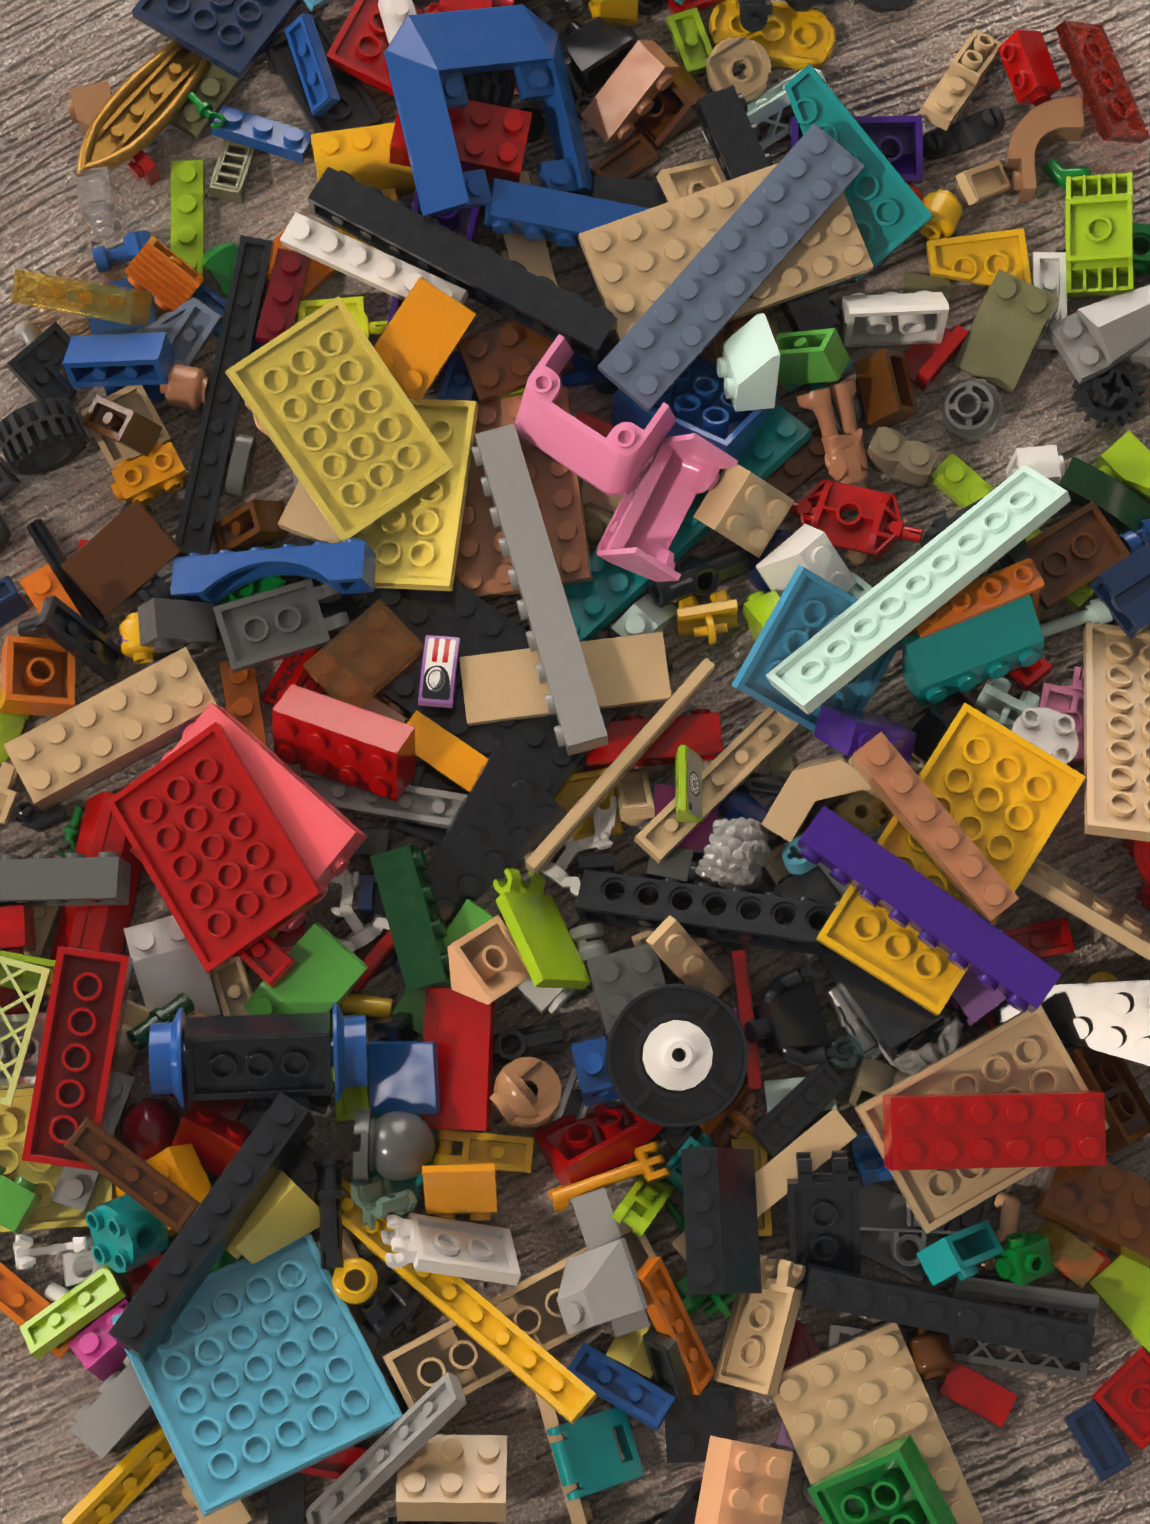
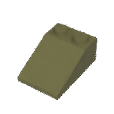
M999 269L980 305L953 366L978 379H985L989 384H993L995 387L1013 394L1040 341L1045 335L1048 325H1050L1058 310L1059 297Z

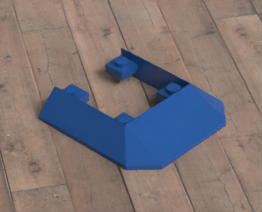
M523 4L408 15L404 19L384 55L423 216L452 213L457 209L485 206L492 202L485 169L462 172L448 113L449 109L464 108L469 105L463 79L464 74L513 69L520 101L542 99L556 160L545 161L536 165L540 186L579 195L591 194V171L560 39L556 31Z

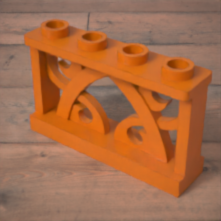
M1027 558L972 581L909 632L907 638L918 634L920 638H925L1027 595L1031 596L1039 622L1040 614L1037 610L1040 592L1044 588L1045 583L1032 559Z

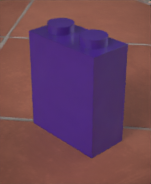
M821 704L813 736L847 756H853L854 752L882 732L909 764L917 733L880 714Z

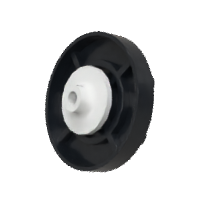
M671 984L650 989L634 998L623 1008L610 1029L606 1043L605 1062L607 1074L615 1093L631 1112L656 1125L688 1127L714 1118L726 1109L737 1096L747 1072L748 1046L740 1021L721 999L698 987ZM675 1049L682 1052L683 1058L680 1062L675 1061L672 1057V1052Z

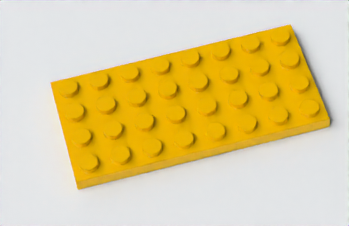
M967 703L963 704L919 774V778L1014 893L1086 778L1083 774ZM893 816L877 843L971 909L898 819ZM850 884L816 940L938 1016L968 968L965 971L959 969L948 961L947 957L949 954L938 946L936 949H932L922 943L917 938L919 933L909 925L906 928H902L888 917L890 913L879 904L873 907L858 896L860 891ZM997 917V918H996L994 921H992L990 924H992V925L994 926V925L996 924L997 920L999 919V917Z

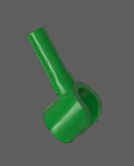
M669 1199L665 1202L664 1206L680 1227L679 1233L681 1234L685 1231L684 1216L672 1200Z

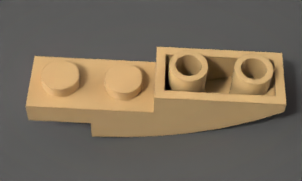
M975 29L950 63L946 74L922 105L918 115H922V118L947 131L952 122L955 123L997 57L999 53L998 47L1002 43L993 39L989 34Z

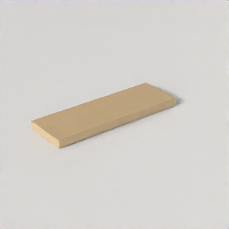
M663 631L580 642L600 709L668 701L671 697ZM530 648L459 657L467 725L472 726L549 715L544 695L550 694L547 682L540 683L535 663L541 662L537 650L531 652Z

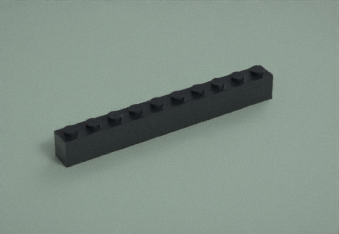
M328 167L308 196L310 213L388 255L467 290L468 297L553 342L559 334L562 335L574 353L595 364H598L616 334L617 318L607 308L602 306L595 307L589 304L578 293L574 291L567 292L557 287L548 277H538L528 272L521 263L513 260L507 261L498 256L497 252L485 245L479 246L471 242L460 231L446 229L435 218L422 216L412 211L411 207L403 201H393L385 197L376 187L371 185L366 187L355 181L353 176L343 170L336 171Z

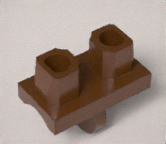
M744 1082L739 1093L726 1109L714 1118L698 1124L714 1147L724 1148L731 1138L736 1140L742 1131L753 1135L757 1129L751 1122V1119L757 1113L754 1108L760 1101L750 1092V1087Z

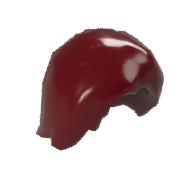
M144 1098L138 1103L131 1104L122 1117L119 1132L122 1144L143 1160L150 1159L167 1147H171L180 1124L178 1113L168 1102L162 1099Z

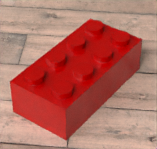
M469 100V105L464 108L449 109L448 113L462 172L485 169L488 183L492 184L494 178L519 183L532 112ZM397 111L390 144L389 163L411 167Z
M294 684L290 685L272 709L274 753L287 764H301L303 769L317 775L337 780L348 786L365 790L395 802L399 800L415 776L414 726Z

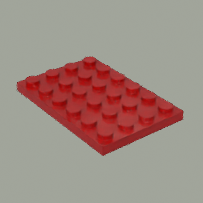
M217 722L210 725L106 800L110 810L206 973L213 974L324 895L222 725Z

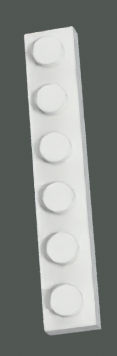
M296 212L280 238L283 246L403 301L419 277H422L462 304H464L468 297L467 290Z

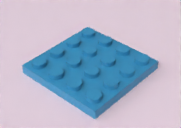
M798 565L731 686L814 732L821 705L809 715L774 688L767 679L766 674L859 599L805 567ZM902 639L822 704L863 711L902 643Z

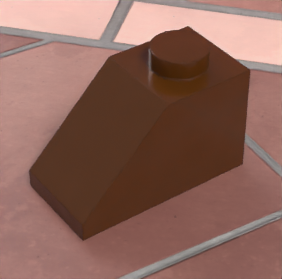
M98 395L95 396L82 422L83 426L148 457L151 449L156 444L162 426L135 411Z
M251 500L215 523L213 533L218 552L221 550L237 552L239 549L241 551H249L253 547L270 546L291 533L278 526V522L285 510L284 503L282 501Z

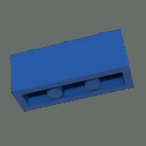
M167 332L71 336L62 364L72 388L156 385L168 383V375L173 366L175 354Z

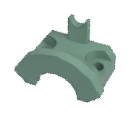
M377 1175L370 1177L368 1181H358L351 1184L353 1202L363 1209V1225L368 1224L370 1230L375 1229V1217L378 1219L385 1218L389 1212L403 1215L413 1211L417 1204V1199L412 1190L405 1189L402 1192L395 1193L390 1180L384 1179L382 1176Z

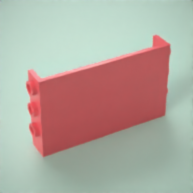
M210 703L199 718L185 728L182 733V739L174 749L167 751L163 755L161 761L213 723L221 724L324 893L321 898L314 902V904L318 903L328 891L327 886L334 877L340 876L350 864L349 859L368 836L226 709ZM312 904L276 930L289 933L291 930L297 929L306 918L305 913Z

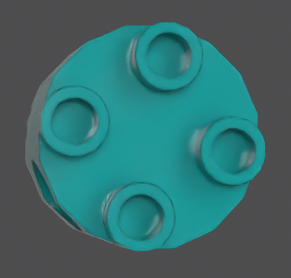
M127 1194L98 1205L94 1210L86 1214V1222L91 1230L94 1243L92 1247L94 1260L101 1266L106 1264L117 1273H126L163 1255L160 1253L161 1251L167 1249L168 1230L166 1224Z

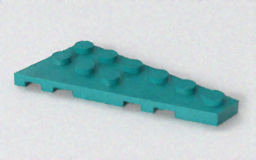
M809 64L784 87L803 135L815 123L865 165L863 171L844 191V194L874 269L931 221L934 216L813 66ZM869 272L856 276L855 280L858 282Z

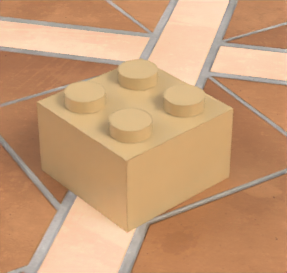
M737 464L736 467L724 468L721 471L718 483L708 492L693 517L759 558L795 500Z

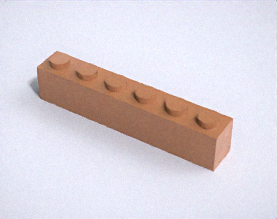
M882 732L853 753L850 760L852 765L973 912L991 923L1019 900L1014 891Z

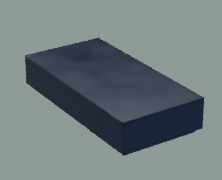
M1095 1400L1087 1402L1062 1417L1100 1482L1105 1481L1132 1464Z

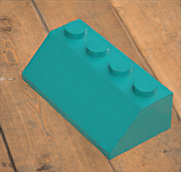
M1027 595L925 638H920L918 634L902 639V677L918 706L921 707L929 703L936 704L944 700L946 696L959 691H969L981 682L991 678L999 679L1011 670L1021 666H1031L1043 658L1044 638L1031 596Z

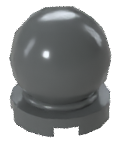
M371 1109L356 1110L354 1134H357V1138H361L360 1152H353L354 1179L368 1181L369 1174L375 1170L384 1179L399 1182L415 1178L422 1173V1166L429 1165L435 1150V1143L430 1127L424 1120L415 1114L402 1110L387 1112L376 1120L371 1116Z

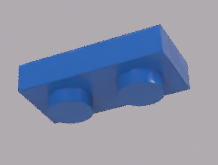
M453 351L437 399L474 401L476 392L460 352Z

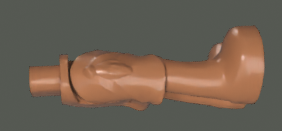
M855 379L797 395L798 405L801 408L812 410L818 419L822 434L821 440L825 450V465L829 475L838 483L868 489L866 478L869 477L868 459L862 440L863 431L862 428H857L853 398L857 390ZM832 401L836 405L843 434H838Z

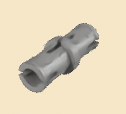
M838 987L824 994V997L827 998L839 1019L838 1026L840 1029H845L858 1051V1055L878 1044Z

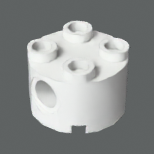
M1027 708L1009 729L1066 765H1069L1076 756L1079 746L1078 736L1075 730V722L1067 714H1061L1050 708Z

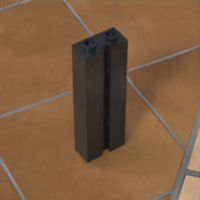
M819 865L804 874H789L783 877L778 882V885L773 888L774 893H778L784 898L798 899L799 897H809L819 903L826 904L839 902L843 897ZM787 917L791 923L794 921L793 918ZM818 922L812 928L822 930L826 923ZM815 955L821 957L818 961L824 969H827L829 976L892 1061L916 1046L915 1043L925 1036L928 1039L951 1024L950 1010L946 1005L941 1013L936 1016L851 961Z

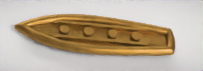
M173 40L166 44L109 97L91 121L79 151L76 176L81 179L102 173L120 165L145 148L189 99V93L195 91L212 63Z

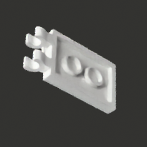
M409 1213L408 1219L401 1218L398 1215H387L388 1228L395 1230H382V1242L391 1245L392 1251L400 1252L397 1254L386 1253L385 1258L388 1267L396 1269L413 1263L414 1270L517 1286L521 1272L510 1229Z

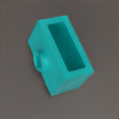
M987 1219L940 1239L916 1255L932 1286H935L958 1276L961 1282L979 1273L977 1267L1000 1255L1004 1250Z

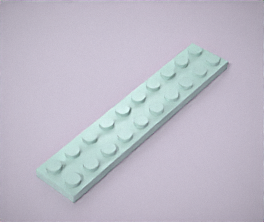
M1027 465L1022 466L767 673L766 677L770 684L809 715L1069 503L1071 499L1067 490Z

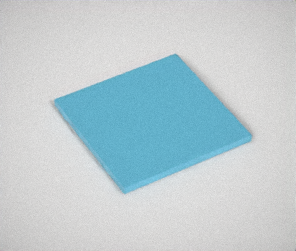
M311 1233L306 1234L255 1264L243 1258L209 1273L147 1362H144L125 1349L203 1517L390 1428L403 1416L346 1302L341 1300L334 1292L332 1285L333 1276L330 1270L320 1269L321 1253ZM122 1313L112 1317L113 1325L116 1323V1321Z

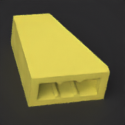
M281 1171L226 1250L237 1260L243 1255L248 1261L255 1264L319 1228V1206Z

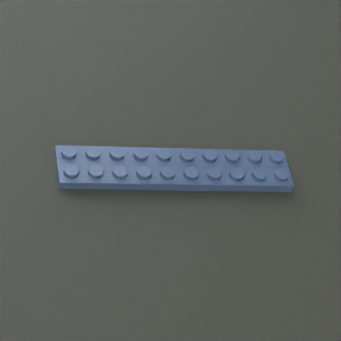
M814 123L598 365L597 370L646 412H649L857 178L865 165Z

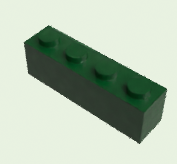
M407 845L370 856L407 992L450 981L448 951L443 939L447 937V931L441 917L438 918L434 904L438 902L434 886L428 884L425 870H428V862L424 851L419 850L418 845Z

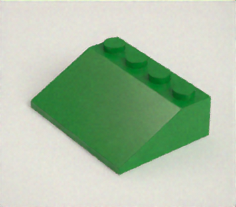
M911 1434L877 1448L807 1488L825 1524H958Z

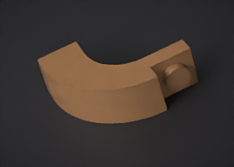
M1082 97L1058 98L1042 103L1027 113L1015 128L1005 154L1004 171L1005 173L1013 172L1012 189L1013 191L1018 190V202H1031L1036 192L1035 153L1037 150L1052 142L1079 141L1084 129Z

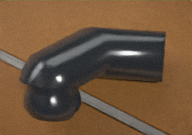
M22 802L15 809L18 822L22 826L37 832H44L68 820L62 805L44 812L32 807V804L29 802Z

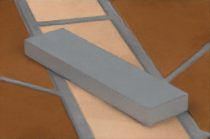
M605 1187L571 1198L588 1251L622 1239L616 1221L611 1218L613 1210ZM645 1309L611 1321L616 1338L650 1326Z

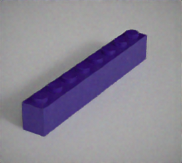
M823 806L799 839L797 846L802 849L800 854L807 861L814 865H818L819 862L831 870L829 875L843 886H847L850 883L860 891L858 896L873 907L879 904L890 912L888 917L902 928H906L909 925L919 933L917 938L922 943L932 949H936L938 946L949 954L947 959L953 965L964 971L966 968H969L979 975L977 981L985 988L993 992L998 989L1007 995L1008 999L1006 1001L1016 1010L1025 1013L1026 1010L1030 1013L1036 1011L1062 975L827 807Z

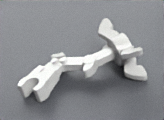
M611 796V806L609 809L603 810L598 806L593 811L595 834L593 836L576 841L571 836L565 843L566 849L557 862L549 861L540 871L563 889H570L571 895L576 899L581 885L579 877H569L570 875L565 870L578 852L593 848L605 850L612 847L613 842L609 840L612 828H615L618 808L616 796ZM530 851L524 856L525 861L534 851Z
M345 870L340 876L334 877L331 882L339 883L342 886L340 906H330V910L335 915L344 917L353 932L347 936V939L338 940L351 952H354L379 936L383 928L389 930V924L385 915L375 914L371 923L363 925L353 911L354 888L359 884V873L357 871L351 874L348 870Z
M16 1235L15 1241L12 1242L15 1253L16 1274L21 1275L32 1269L33 1265L36 1264V1258L34 1257L66 1254L67 1251L72 1250L74 1253L81 1252V1250H92L94 1246L93 1239L87 1236L73 1237L72 1242L30 1249L34 1244L33 1238L25 1235Z

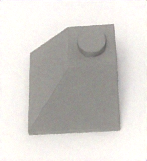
M625 1238L567 1259L557 1302L568 1335L648 1308Z

